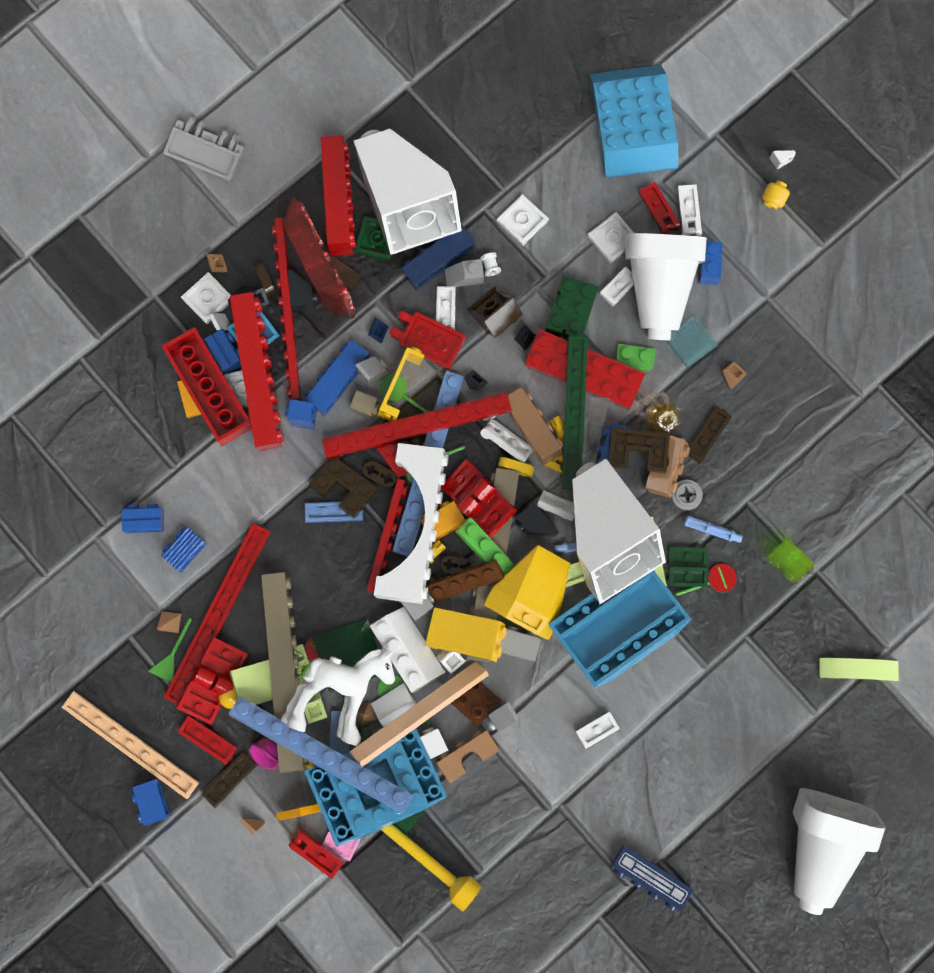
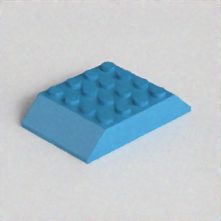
M662 65L589 74L605 178L678 169V141L667 75Z
M653 570L601 604H599L593 594L589 595L549 623L548 626L592 686L596 688L611 682L675 637L691 621V618Z

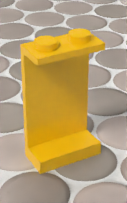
M407 347L379 409L378 417L390 422L397 419L400 410L387 405V401L405 361L407 360L418 366L421 365L425 356L421 354V350Z
M434 608L425 646L497 662V658L501 656L502 647L500 645L502 639L505 638L506 627L501 621Z

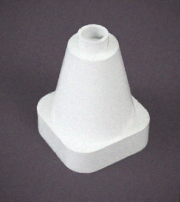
M632 233L626 237L625 260H630L640 327L648 329V339L670 340L671 330H679L698 264L705 262L707 238Z
M801 788L792 812L798 825L794 894L800 899L798 906L801 909L812 914L821 915L824 908H832L866 851L877 852L879 850L886 826L878 813L865 805L816 790Z

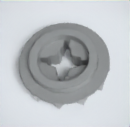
M692 480L678 482L677 490L675 493H672L671 497L674 505L678 506L681 510L688 511L696 508L701 503L703 497L700 486ZM685 490H687L689 494H695L689 497L688 503L686 498L681 496L685 493Z

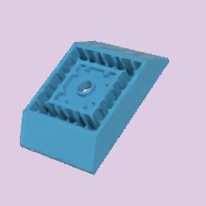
M416 728L363 766L413 795L403 815L318 766L304 771L336 847L354 842L408 818L447 797ZM347 752V753L343 754L345 757H347V758L351 759L352 761L358 763V762L351 756L350 752Z

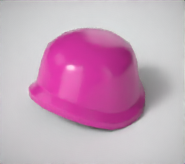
M263 738L251 746L250 754L257 765L265 769H276L279 767L277 743L275 741Z

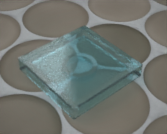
M696 316L680 326L679 330L673 331L670 340H666L687 368L718 347L716 341Z

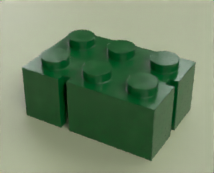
M563 275L545 332L561 338L562 332L565 330L564 340L569 341V335L583 336L599 286Z

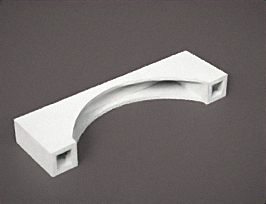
M398 443L395 462L399 467H403L417 482L424 500L425 522L421 537L411 554L389 573L376 577L374 596L380 599L423 604V599H427L428 588L425 586L426 580H430L431 568L428 567L429 561H432L434 556V549L431 548L432 542H435L437 537V530H434L435 523L439 522L440 511H437L438 504L442 503L443 493L440 490L441 485L445 484L446 474L443 473L444 466L448 465V455H446L444 448Z

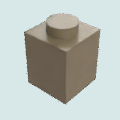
M356 390L349 408L351 412L372 420L374 415L377 416L380 405L378 398Z

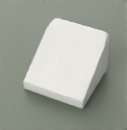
M773 151L770 160L776 169H779L791 162L796 152Z
M209 314L217 331L224 329L225 333L229 332L227 327L231 324L225 314Z
M442 650L436 656L450 674L455 672L465 662L463 657L456 652Z

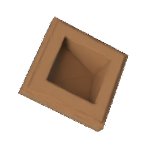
M734 361L723 370L731 389L747 375Z
M162 612L157 630L179 633L182 614Z
M246 817L240 819V822L252 834L257 833L265 824L262 820Z

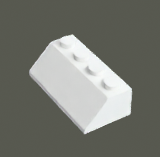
M404 607L370 625L382 647L392 651L390 659L412 694L445 673L431 649L425 646V639Z

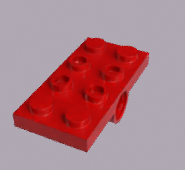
M465 459L447 479L445 484L441 486L455 501L457 508L467 517H471L490 538L517 511L468 459Z
M212 636L176 708L212 725L222 706L218 695H223L234 688L230 671L241 668L248 654Z

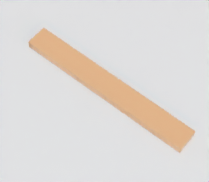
M475 661L351 750V756L363 767L488 676L487 670Z
M73 691L63 704V709L184 798L188 799L200 783L77 692Z

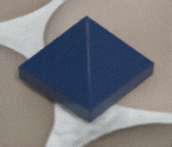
M375 318L368 336L382 343L389 326Z

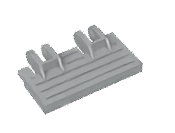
M194 116L189 118L184 131L185 123L177 120L163 154L232 182L245 147L238 145L239 135H233L229 147L226 149L224 146L229 136L228 130H223L218 144H216L219 136L204 131L206 121L201 120L195 135H192L196 118Z

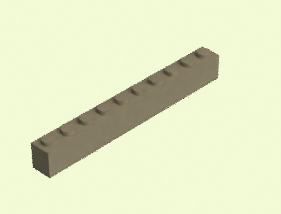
M496 468V473H492L491 483L514 506L519 471ZM513 515L490 538L506 556ZM498 581L474 589L473 597L476 598V603L471 605L470 615L497 620L498 613L486 607L483 603L492 587ZM467 655V660L490 664L488 659Z
M285 572L261 575L274 716L280 720L286 712L287 705L294 697L298 686L301 685L300 674H296V666H299L298 654L295 655L294 647H297V638L292 632V627H295V618L291 616L290 608H293L292 596L289 597L288 589L292 588L291 578L287 577ZM277 743L280 773L306 770L305 766L309 765L308 760Z

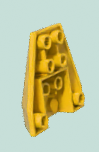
M536 545L503 579L499 580L492 587L483 605L536 635L549 640L553 631L548 624L560 616L571 563Z

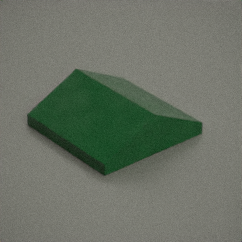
M364 216L355 252L373 259L391 260L392 255L388 249L378 219Z

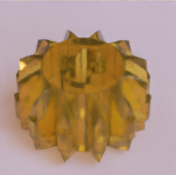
M661 402L660 407L654 405L656 410L649 411L652 417L648 418V421L651 423L650 427L656 430L657 433L663 432L668 434L669 430L675 432L674 426H680L677 420L682 418L678 413L679 409L674 407L672 403L666 405L665 402Z

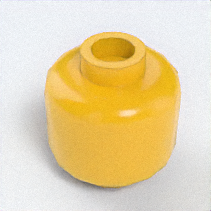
M778 180L776 183H768L762 194L763 204L774 210L782 208L790 195L789 190L786 188L787 185Z

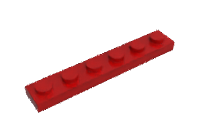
M397 479L367 587V591L374 593L376 577L381 576L382 571L386 570L388 560H385L386 554L391 552L393 542L390 541L391 536L396 534L398 523H395L397 515L401 516L403 509L401 500L402 497L407 495L408 486H405L406 482L402 479Z

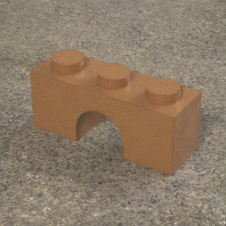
M670 436L666 473L650 472L645 486L649 493L671 498L672 493L676 492L678 485L676 481L678 475H681L683 472L684 458H687L690 450L685 439Z
M479 730L472 735L473 740L466 743L464 740L455 746L457 750L450 754L447 751L438 757L440 761L437 764L449 783L466 773L462 766V758L466 753L475 752L482 761H485L500 751L487 730L485 732Z

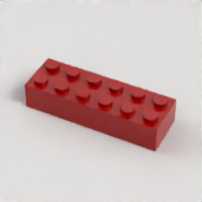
M343 135L321 137L327 245L332 256L353 255V248H356V240L354 237V208L351 197L352 184L350 181L351 167L349 165L350 151L348 149V142H344Z
M195 327L162 345L164 352L221 447L252 430L250 419Z
M539 329L525 362V367L567 384L569 341ZM588 350L586 393L630 411L645 373Z

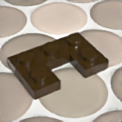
M612 428L608 462L613 468L627 469L629 450L648 452L646 471L666 473L670 434Z
M336 457L330 458L309 483V486L323 497L327 495L336 483L347 490L349 494L340 503L339 509L353 519L356 518L378 491L376 486Z

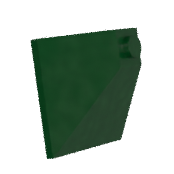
M368 618L313 636L319 658L329 660L330 656L337 657L342 660L341 664L351 667L355 666L366 654L378 650ZM374 674L370 679L376 678L378 676ZM328 687L330 693L336 691L335 689Z

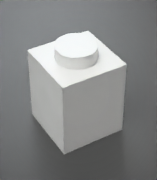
M431 727L423 731L424 736L420 738L430 759L448 751L439 729L434 730Z

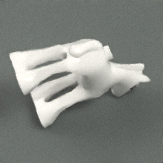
M387 648L371 651L353 667L341 664L342 660L330 656L329 660L314 659L310 664L309 671L303 677L306 682L298 686L294 697L287 705L286 712L283 714L281 721L292 729L305 732L306 719L304 711L308 701L317 692L326 687H331L345 695L335 735L348 744L360 745L361 736L356 726L358 709L367 692L369 680L374 674L385 684H392L395 681L390 659L392 651H388Z

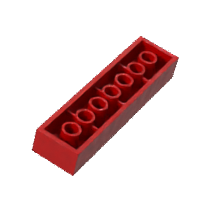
M253 292L230 296L254 445L259 451L282 447L281 442H284V434L279 429L278 424L281 423V417L275 408V405H278L277 394L272 390V386H275L274 376L269 372L272 363L270 356L266 353V349H269L268 340L263 334V331L266 330L265 322L259 313L263 312L261 301H259L258 297H255Z

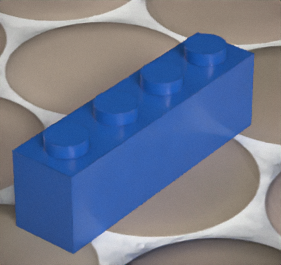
M352 340L342 346L341 354L331 360L328 366L330 368L326 373L320 374L317 379L318 383L305 394L306 402L313 403L316 410L323 416H326L358 375L355 365L371 358L369 352Z

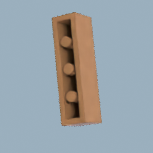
M521 387L509 394L508 398L512 409L509 415L542 466L562 455L563 444L559 437H554L551 425L548 421L544 422L542 419L543 414L538 406L534 407L532 404L533 399L528 391L524 392Z

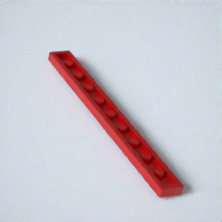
M280 217L275 218V225H272L273 236L277 237V242H274L275 254H278L279 260H276L275 263L276 270L280 271V278H277L278 289L282 291V296H279L280 307H283L284 314H280L281 324L285 325V332H282L283 343L287 344V350H284L285 362L288 361L289 368H286L287 380L290 379V387H287L288 398L301 401L294 319L290 304L285 224L283 218Z
M505 392L322 439L325 456L329 459L510 413L512 409L508 394Z
M254 523L250 527L163 698L175 704L178 703L212 636L217 638L271 533L269 530Z

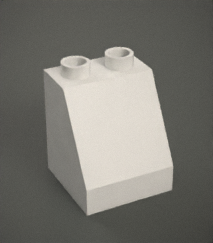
M391 129L384 131L370 130L364 133L360 139L354 140L364 184L391 255L462 231L456 190L448 171Z
M607 459L598 464L590 462L583 465L577 471L576 478L572 480L577 555L587 587L599 604L666 563L660 529Z

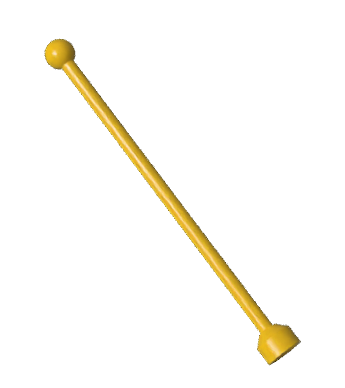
M235 688L223 695H218L221 705L228 709H232L238 700ZM308 761L309 765H307L306 767L310 769L317 765ZM392 824L381 829L450 888V902L462 912H464L483 886L471 876L456 878L395 825Z

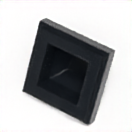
M524 324L514 340L523 350H526L536 335Z
M474 370L464 377L469 389L479 390L488 383Z

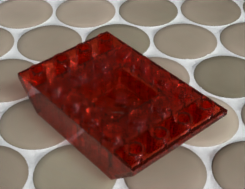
M295 197L292 198L283 221V226L327 312L350 319L355 318L353 313L356 311L354 304L336 268L331 269L329 263L332 260L327 251L323 253L321 249L323 243L303 203H298Z

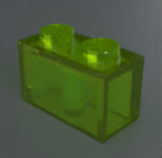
M787 537L768 555L770 558L769 562L775 568L779 567L784 572V577L790 582L794 581L796 583L800 581L815 565Z

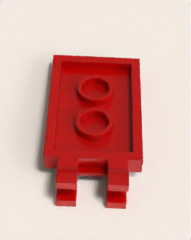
M401 310L398 316L400 318L399 321L407 324L403 332L392 327L389 333L391 337L400 340V347L407 349V347L410 349L411 347L417 348L422 351L421 354L425 355V359L450 370L466 339V335L418 312H415L414 316Z

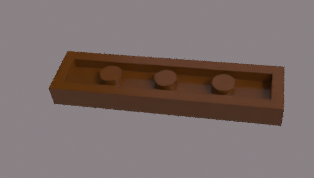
M494 559L431 581L426 587L433 600L438 602L501 580L505 575L498 561Z

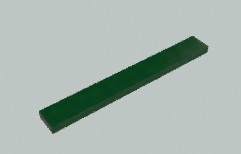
M569 335L561 489L573 490L572 480L576 478L577 471L582 467L588 336Z

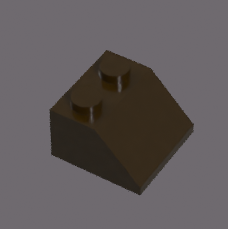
M497 287L490 290L467 310L479 325L494 338L501 335L507 327L515 323L523 315L514 298Z

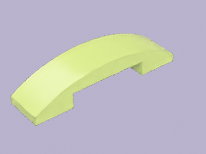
M303 644L294 647L295 655L298 654L299 666H296V674H301L309 663ZM304 678L301 679V684L306 682ZM320 691L312 696L304 711L308 724L328 718Z
M819 658V678L899 681L898 661Z

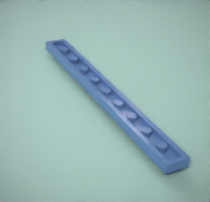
M449 371L444 372L433 411L456 405L463 376ZM449 428L427 433L423 446L443 448ZM414 478L391 550L393 553L406 557L413 550L425 510L422 493Z
M242 697L238 698L229 712V716L402 815L413 798V795L302 731L288 727L279 718Z

